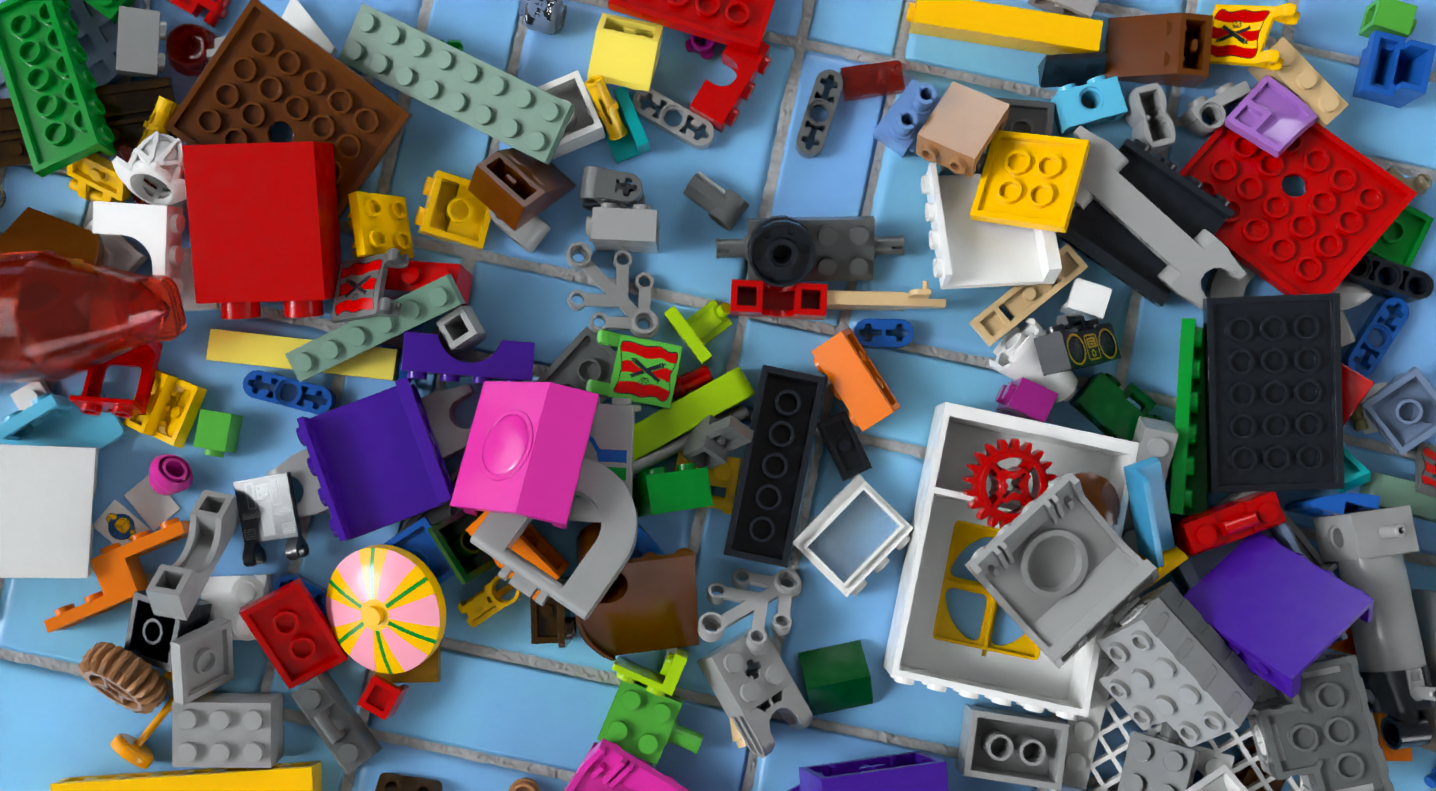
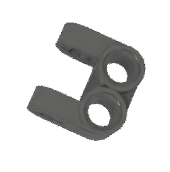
M584 167L579 200L583 202V208L592 211L593 207H601V203H616L620 205V208L633 209V206L628 207L627 205L645 204L642 183L636 175L612 171L602 167Z

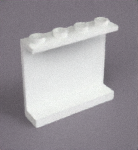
M929 163L926 175L921 177V191L923 195L927 194L928 203L925 204V219L927 222H931L932 230L929 232V246L931 250L935 249L936 258L933 260V274L935 278H939L940 289L1055 283L1062 270L1056 232L972 220L970 211L981 174H974L972 178L965 175L938 176L936 163Z

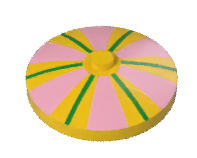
M385 544L371 545L347 556L332 573L326 593L328 621L338 643L353 660L375 672L397 674L415 668L436 651L446 627L445 599L434 574L417 556L397 546Z

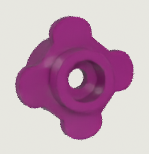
M691 34L690 39L685 42V48L688 52H696L704 60H708L713 57V49L718 42ZM704 39L706 43L701 44L700 40Z

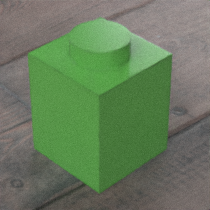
M1375 0L1366 7L1358 35L1369 38L1371 33L1378 30L1402 37H1409L1416 27L1417 20L1414 17L1418 6L1399 0Z
M200 409L193 447L204 448V455L224 458L225 452L236 453L243 416Z

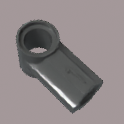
M700 171L693 176L683 192L686 197L706 210L712 220L728 231L732 230L749 207V204L737 193L730 189H723Z

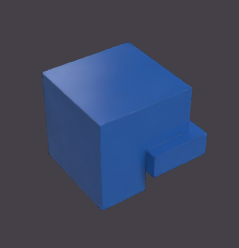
M1375 30L1369 36L1367 47L1362 50L1352 96L1401 108L1426 94L1436 45L1412 39L1405 43L1406 37Z

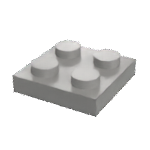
M221 617L170 641L174 702L185 705L234 679L231 620Z

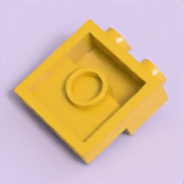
M437 170L433 174V178L427 176L422 194L427 195L425 207L419 206L414 224L419 226V234L482 250L491 220L489 208L468 190L471 180Z

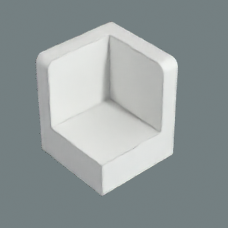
M1076 278L1073 282L1068 301L1061 305L1060 312L1066 314L1080 312L1087 321L1096 318L1100 321L1104 318L1112 289Z

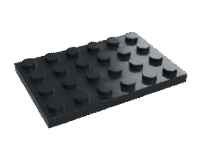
M1340 293L1204 298L1203 334L1208 492L1344 489Z

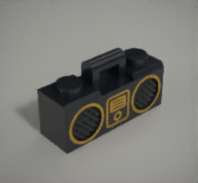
M1080 312L1059 315L1056 319L1057 325L1045 329L1046 335L1033 338L1043 376L1095 366L1121 358L1113 325L1109 322L1099 324L1098 318L1085 321L1084 315Z

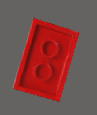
M301 578L240 608V616L289 690L348 660V654L338 643L329 622Z

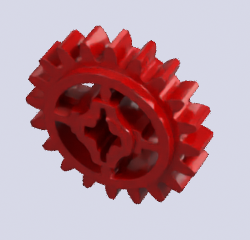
M1011 438L1009 446L1005 439H997V449L992 444L986 443L984 446L987 454L975 452L974 456L978 460V464L966 465L973 472V475L965 476L962 479L972 484L971 488L963 491L964 495L974 496V499L968 503V508H980L976 518L983 520L988 517L987 525L993 528L998 522L1000 529L1007 523H1011L1022 513V510L1029 502L1037 499L1047 490L1049 481L1057 478L1055 474L1045 472L1052 465V462L1040 461L1044 454L1042 450H1035L1031 453L1032 443L1024 442L1020 447L1019 439ZM1007 458L1021 460L1017 467L1012 466L1009 469L1001 468L997 464ZM988 474L991 478V489L988 492L990 494L989 497L986 492ZM1032 475L1033 486L1030 493L1028 482ZM1008 478L1013 479L1011 481V485L1013 486V489L1011 491L1007 490L1008 484L1006 483V480ZM1012 500L1018 501L1022 505L1011 511H1000L997 509L1002 503L1007 504Z

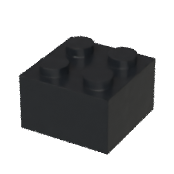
M146 590L135 591L124 649L141 657L142 660L152 666L172 672L170 641L208 624L212 603L198 599L187 621L154 615Z

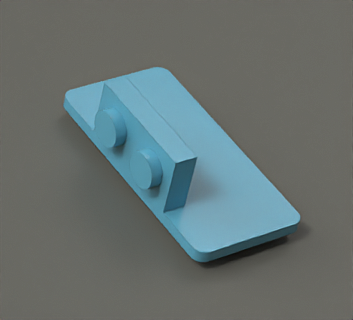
M83 387L79 388L70 395L81 396ZM101 390L100 397L107 398L103 390ZM47 393L35 398L32 401L33 405L24 411H15L4 418L5 422L0 425V444L99 447L100 451L123 437L126 429L119 417L112 413L101 412L99 416L87 415L80 412V408L69 400L70 395L60 396Z

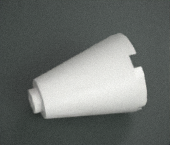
M1034 318L1024 320L1028 325L1022 329L1015 326L995 347L993 353L997 357L995 361L990 359V366L995 371L1012 380L1024 377L1058 393L1055 400L1056 403L1069 401L1078 390L1076 387L1078 379L1072 370L1043 376L1033 338L1046 335V333Z

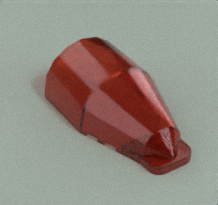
M48 250L0 253V384L57 381L70 378L149 343L174 340L185 332L187 327L180 292L177 284L168 276H144L109 266L99 267L88 264L86 260L79 258L69 259L57 256L55 252Z

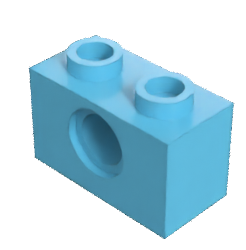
M1105 75L1096 76L1089 79L1087 84L1076 87L1075 83L1064 85L1057 89V93L1049 101L1055 103L1054 119L1060 136L1073 133L1080 125L1088 129L1117 121L1128 112L1117 76L1107 79ZM1081 98L1089 99L1093 104V109L1086 108L1082 104Z

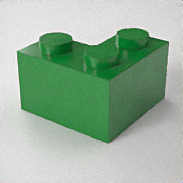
M694 462L676 465L677 471L666 473L665 467L641 471L637 474V478H634L632 481V499L635 507L638 508V517L713 506L707 467L696 468V463Z

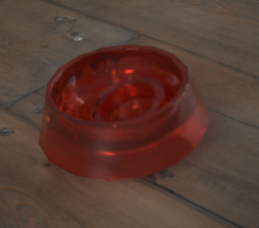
M182 24L175 27L166 39V57L169 65L176 72L183 75L199 76L209 62L206 50L214 48V40L217 36L210 29L197 24Z

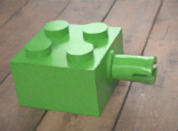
M635 680L634 684L621 681L597 740L601 741L604 738L609 742H614L622 750L656 765L665 745H669L670 742L697 754L704 734L677 724L678 720L676 718L683 704L682 697L675 694L670 696L666 693L664 697H659L646 690L647 685Z

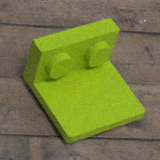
M677 648L675 654L669 652L660 674L618 656L611 669L616 671V677L624 682L634 684L636 680L647 685L646 690L656 696L664 697L665 693L672 696L687 662L689 651Z

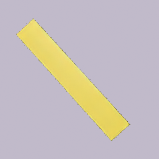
M210 329L206 360L293 370L285 354L312 340ZM373 347L321 373L396 381L400 350Z

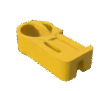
M495 576L491 582L483 586V590L466 602L465 600L460 602L458 609L461 614H467L468 619L466 621L469 626L476 627L506 606L516 602L522 596V592L516 589V594L511 600L500 598L515 587L508 584L499 591H496V584L501 578Z

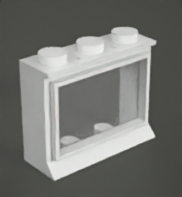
M857 474L808 523L809 525L796 538H793L792 544L844 596L848 597L850 593L856 596L867 585L868 582L865 578L873 570L878 573L890 561L887 556L894 548L901 550L911 540L909 533L914 528L860 474Z

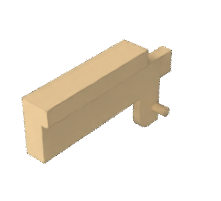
M922 281V289H912L908 293L827 290V309L874 311L944 309L946 307V299H927L931 295V289H928L929 281Z

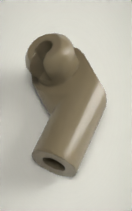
M1393 166L1386 170L1418 193L1416 196L1426 193L1427 189L1432 186V179L1427 174L1405 178Z

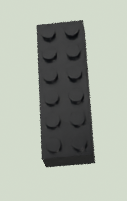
M767 365L762 366L749 427L754 431L752 442L745 446L723 552L724 555L785 568L788 567L826 380L825 377Z

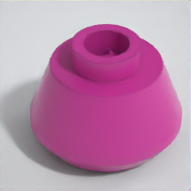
M171 454L159 455L150 464L149 484L154 491L161 495L170 496L188 489L193 482V472L190 465L179 456Z

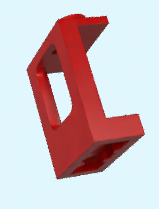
M88 329L85 341L94 350L82 395H70L69 400L80 408V412L87 415L99 416L101 412L112 413L121 418H132V415L146 416L155 380V371L158 367L163 345L152 334ZM110 366L140 367L142 369L135 400L100 397L105 374Z

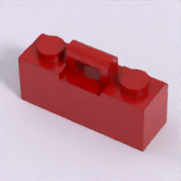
M1258 491L1172 522L1171 527L1178 548L1186 555L1194 556L1285 523L1286 519L1276 492Z

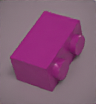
M1021 377L1010 381L1008 385L1003 384L995 399L999 403L996 411L1010 416L1045 423L1058 393Z

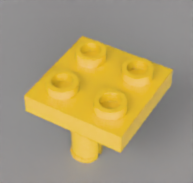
M360 191L348 194L350 212L347 218L352 219L348 221V224L354 233L355 242L352 243V249H356V251L352 253L356 259L384 254L391 248L398 249L400 255H410L409 259L414 258L405 197Z

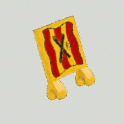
M1285 3L1279 6L1216 4L1212 13L1210 64L1255 66L1271 71H1279L1284 62L1283 58H1279V51L1263 50L1274 21L1287 25L1298 23L1300 12H1296V5L1292 3Z

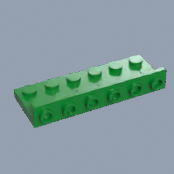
M6 0L0 3V65L34 173L40 177H45L98 151L103 152L109 157L115 155L116 152L112 143L115 141L111 129L106 124L104 118L106 111L102 102L97 97L95 91L97 83L88 70L86 64L88 56L79 43L77 37L79 29L71 18L69 0Z
M1182 318L1175 414V429L1179 435L1173 453L1169 508L1170 514L1191 516L1207 510L1208 498L1203 328L1197 327L1195 318Z

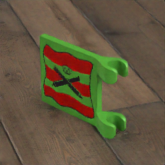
M599 330L596 339L600 345L618 347L611 383L590 379L587 382L586 391L611 398H631V402L671 409L683 346Z

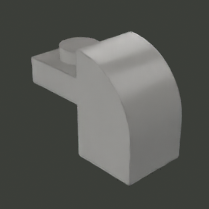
M471 306L458 307L436 322L438 328L429 333L438 334L441 345L453 358L466 349L474 348L487 337L486 331Z

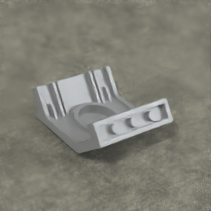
M1071 472L1054 479L1043 494L1029 502L1020 515L1011 523L1004 525L997 535L986 546L980 547L965 564L968 570L1017 626L1059 669L1159 578L1157 567L1147 558L1143 560L1117 535L1086 498L1080 480Z

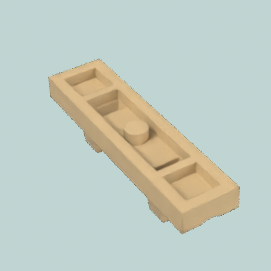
M1069 243L1059 250L1062 270L1054 284L1014 286L969 322L988 347L993 345L1088 268ZM1003 306L1009 311L1013 318H1008L1004 315L1002 311Z

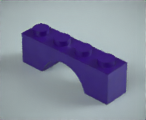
M404 331L401 372L408 373V378L427 380V374L440 375V381L459 382L460 377L473 378V384L483 385L484 381L492 380L532 381L535 343L502 340L496 351L489 358L480 362L467 363L450 356L441 345L438 334Z

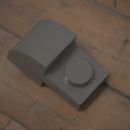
M709 415L689 435L682 456L692 463L695 462L699 468L707 467L708 470L727 462L729 451L752 442L754 431L732 415L721 420H717L712 415Z

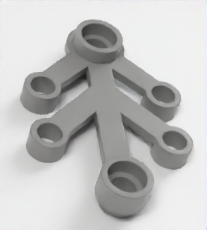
M583 242L572 243L566 253L568 265L576 270L581 269L605 294L584 293L582 290H573L568 296V306L574 311H580L585 306L619 308L627 316L607 317L602 312L594 313L590 318L589 327L595 333H598L599 330L618 329L629 330L634 337L650 339L654 337L659 330L660 322L658 316L650 310L651 289L654 284L652 275L642 272L636 276L634 287L639 292L637 308L629 300L631 254L625 250L615 253L613 258V266L616 269L615 285L591 261L592 251L587 244ZM580 254L584 257V260L576 262L573 256ZM625 257L628 263L621 265L618 263L617 258ZM646 279L650 285L642 287L639 284V280ZM579 296L582 298L583 303L579 305L574 304L572 298ZM600 318L604 321L605 325L597 327L593 321ZM646 321L649 324V328L641 329L638 326V322Z
M740 568L733 573L732 585L734 588L726 587L718 582L708 586L706 597L711 604L719 605L725 600L740 602L741 604L722 615L715 612L703 614L698 623L697 630L699 636L706 642H715L723 636L724 629L753 613L752 626L747 633L746 645L754 651L763 649L766 643L767 635L764 629L768 604L778 598L777 614L773 617L771 629L777 635H786L789 633L792 625V619L789 616L791 599L797 598L802 591L800 576L791 569H782L774 576L751 573L746 569ZM737 578H744L746 581H740ZM750 585L767 588L762 592L746 590ZM712 592H719L721 595H714ZM777 622H783L786 626H780ZM752 637H758L761 641H754Z

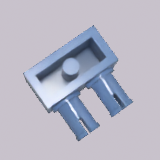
M912 79L878 124L873 137L901 157L904 156L907 150L913 153L916 150L918 132L941 100L937 96L935 88L930 84L921 85Z

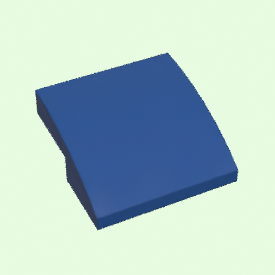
M1342 493L1306 498L1285 504L1284 511L1317 518L1343 515L1344 512L1379 509L1381 496Z

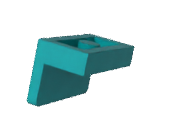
M624 86L613 91L614 99H616L619 106L617 111L627 129V134L618 140H609L608 133L599 117L606 141L615 162L618 164L650 151L648 138L628 91Z

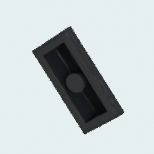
M1108 53L1046 55L1038 65L1039 85L1042 88L1062 87L1071 83H1075L1076 86L1085 85L1089 79L1104 74Z

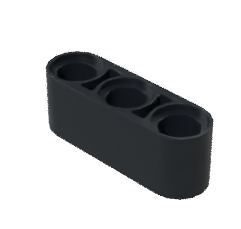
M1365 254L1355 265V274L1349 272L1343 279V281L1356 283L1366 288L1372 295L1385 299L1396 297L1404 300L1406 303L1427 298L1434 289L1433 280L1427 273L1369 254ZM1379 272L1384 276V284L1379 280ZM1409 282L1414 286V294L1409 289Z

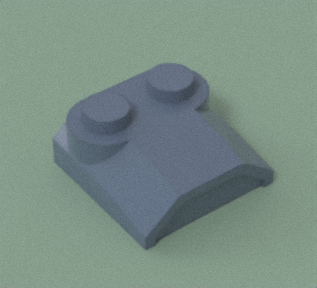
M1413 367L1407 372L1396 375L1388 385L1360 404L1371 423L1400 456L1436 433V390L1418 367Z

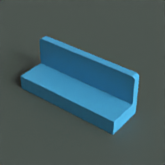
M1153 456L1123 468L1138 551L1155 567L1160 568L1164 566L1162 552L1175 548L1161 462Z

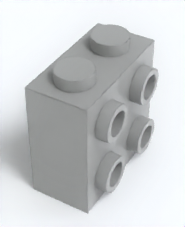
M601 203V207H593L592 216H587L586 235H589V242H593L596 251L618 252L625 250L635 253L658 254L660 221L658 211L652 210V206L635 204L633 209L620 208V205L616 203Z

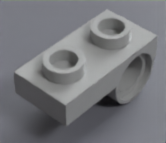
M1246 80L1235 86L1233 82L1221 86L1214 91L1216 95L1208 100L1204 95L1190 102L1187 105L1189 110L1180 116L1185 127L1197 137H1205L1220 127L1226 119L1224 108L1240 101L1251 92ZM1202 114H1206L1210 118L1211 125L1203 121Z

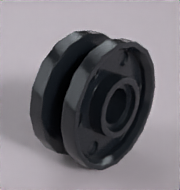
M786 215L771 216L761 221L751 232L747 243L749 263L755 275L764 283L775 287H789L803 281L812 271L816 260V246L807 227L798 219ZM779 245H786L790 248L789 253L784 257H776L773 251Z

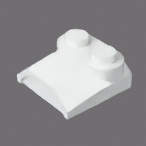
M271 574L210 576L201 593L202 601L212 603L209 623L221 617L229 619L232 623V640L251 641L256 639L240 616L239 611L241 607L272 592Z

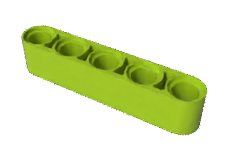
M737 367L672 403L671 409L663 408L634 424L633 462L694 430L709 415L714 417L720 413L722 414L754 396L756 393L742 368Z

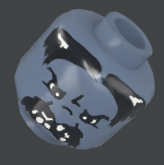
M521 0L519 15L524 16V24L528 29L552 35L557 29L561 30L564 26L567 6L563 4L562 0Z

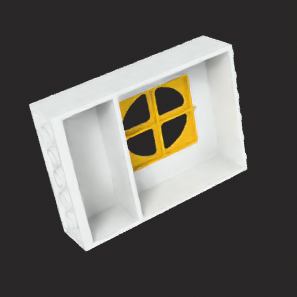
M949 402L939 404L934 409L911 523L914 529L909 533L911 540L907 543L883 668L890 674V677L894 678L895 682L906 685H914V680L921 681L922 684L927 685L926 688L934 691L946 692L947 687L959 692L960 696L978 699L979 694L991 699V702L1004 706H1011V702L1014 701L1016 704L1024 706L1023 709L1036 713H1043L1044 708H1046L1048 711L1056 713V716L1064 719L1076 720L1077 715L1088 717L1101 649L1097 642L1102 637L1104 628L1060 669L1025 633L1015 641L1005 645H995L992 643L991 638L998 603L980 582L954 577L951 574V567L958 555L968 545L985 537L994 538L1000 527L999 522L994 528L988 526V517L983 520L977 519L976 514L980 508H968L967 505L974 499V496L964 495L963 491L971 488L972 484L962 479L965 476L973 475V472L966 465L978 464L974 453L979 452L986 455L984 446L986 443L992 444L997 449V439H1005L1008 446L1011 438L1019 439L1020 447L1024 442L1032 443L1031 453L1035 450H1042L1044 454L1040 461L1052 462V465L1046 469V473L1055 474L1057 477L1063 474L1066 475L1069 472L1072 474L1080 472L1095 473L1106 478L1113 485L1119 498V514L1111 528L1121 538L1129 500L1123 467L1136 463L1139 443ZM1007 458L997 464L1001 468L1009 469L1012 466L1017 467L1021 460ZM988 474L986 492L989 497L990 494L988 492L991 489V478ZM1032 475L1028 482L1030 493L1033 486ZM1008 478L1006 480V483L1008 484L1007 490L1011 491L1013 489V486L1011 485V481L1013 479ZM1012 500L1007 504L1002 503L997 509L1000 511H1011L1022 505L1018 501ZM948 589L965 590L983 594L986 597L981 631L976 640L966 638L953 623L946 603V592Z

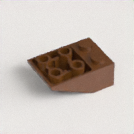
M1180 12L1109 18L1106 39L1108 59L1104 71L1106 79L1117 76L1118 81L1147 84L1157 82L1159 85L1196 88L1209 77L1213 15Z
M515 148L498 150L477 164L468 190L511 229L516 231L574 189L576 184L551 162L548 165Z

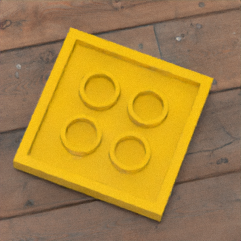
M997 130L992 138L970 211L971 219L1066 233L1090 150L1089 140Z

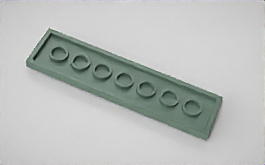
M364 3L360 6L338 58L344 64L550 165L576 107Z

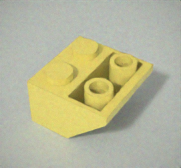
M602 13L595 33L587 79L596 75H603L605 84H614L628 87L632 90L649 92L660 57L663 26Z

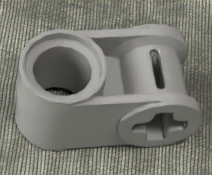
M489 209V214L494 224L531 254L551 229L545 222L535 216L514 231Z

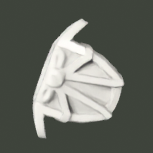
M156 131L132 151L128 163L118 156L112 160L115 172L133 194L152 205L167 206L187 199L182 151L183 143L179 138L176 139ZM144 178L158 188H152L144 181Z

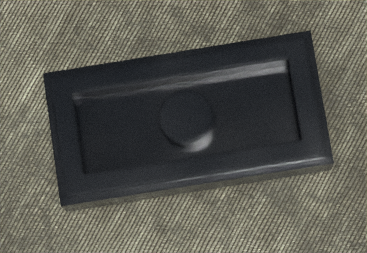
M845 410L816 424L842 481L872 468Z

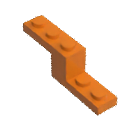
M179 518L170 519L161 523V529L156 532L150 533L149 530L131 536V542L123 546L120 543H115L100 549L101 555L90 559L102 591L85 597L86 603L75 607L73 603L54 610L56 616L44 621L47 632L65 630L133 601L134 592L144 591L149 585L139 557L187 537L190 521H180Z

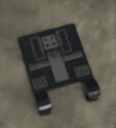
M291 472L233 482L244 539L242 560L246 567L266 562V553L259 543L264 541L287 538L285 553L288 560H297L309 555L308 544L301 532Z

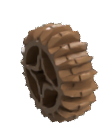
M99 642L82 657L83 660L79 664V672L83 679L117 705L119 704L127 710L131 709L135 713L148 714L152 713L156 707H159L165 699L164 697L169 688L165 678L160 675L159 671L151 667V664L145 662L131 651L125 650L122 646Z

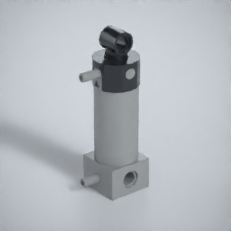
M1410 505L1313 518L1321 561H1337L1341 580L1354 588L1365 591L1369 597L1374 599L1373 620L1368 624L1358 618L1350 627L1359 665L1358 672L1364 682L1369 700L1367 702L1369 710L1373 713H1386L1387 716L1381 720L1380 724L1383 740L1393 750L1429 744L1432 738L1431 727L1426 717L1419 713L1418 710L1436 706V687H1433L1429 665L1426 663L1403 553L1420 551Z

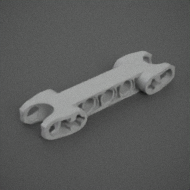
M1081 125L1074 131L1073 135L1076 139L1089 140L1090 150L1075 204L1084 210L1094 199L1158 256L1167 266L1157 277L1175 295L1187 300L1203 311V299L1207 297L1201 289V280L1206 272L1211 269H1219L1237 281L1247 274L1237 263L1229 249L1206 229H1202L1192 239L1119 174L1129 161L1109 141L1098 137Z
M471 384L435 391L421 398L443 460L465 451L471 428H461L455 419V411L463 400L475 393ZM307 449L291 455L286 461L267 473V476L291 472V477L297 478L300 481L304 494L301 501L297 504L299 519L329 512L328 506L325 507L322 504L318 495V489L321 488L318 478L313 476L309 470L307 458H310Z

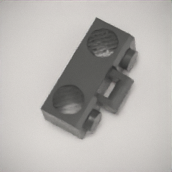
M328 671L315 676L291 694L347 775L382 749Z

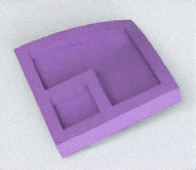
M1265 75L1226 117L1224 126L1278 158L1300 135L1317 122L1318 116L1294 93L1273 78Z

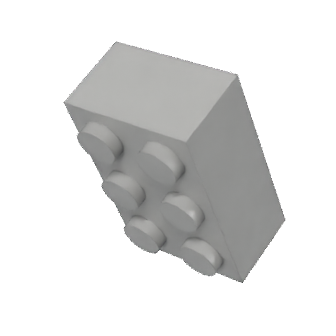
M206 693L185 705L172 702V767L271 768L284 756L283 693Z
M965 704L956 768L963 776L1061 791L1070 725L1060 718Z

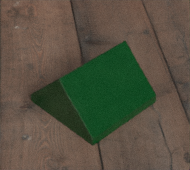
M462 509L427 529L462 585L472 582L496 566L494 559L490 555L470 543L471 536L466 531L484 511H479L478 516L465 514Z
M860 640L798 652L807 700L813 716L873 704L871 676Z

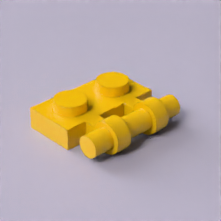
M96 153L67 166V175L73 177L69 182V189L77 192L79 197L87 201L126 203L124 200L130 197V190L116 174L112 161Z

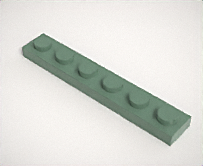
M447 274L392 301L391 303L402 304L400 316L398 317L378 316L353 320L286 353L285 355L299 382L305 381L404 333V331L415 328L464 304L465 301L452 275Z

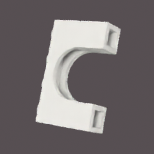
M93 201L92 233L124 235L138 240L150 254L153 271L147 288L134 298L91 297V330L157 335L179 334V327L182 323L180 296L183 292V282L181 280V264L184 260L182 232L185 229L183 208Z

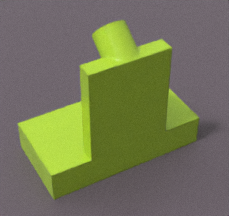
M714 299L687 320L682 317L675 306L664 312L667 321L702 366L712 360V355L705 345L733 324L727 317L730 313V305L723 302L719 306Z

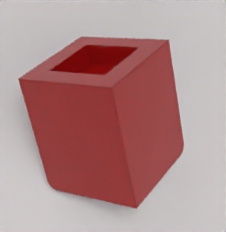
M375 674L372 676L357 705L386 720L396 713L410 687L406 684L397 686Z

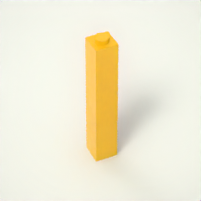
M915 0L914 3L909 2L906 13V21L911 22L909 33L1047 55L1099 52L1103 21L972 0Z

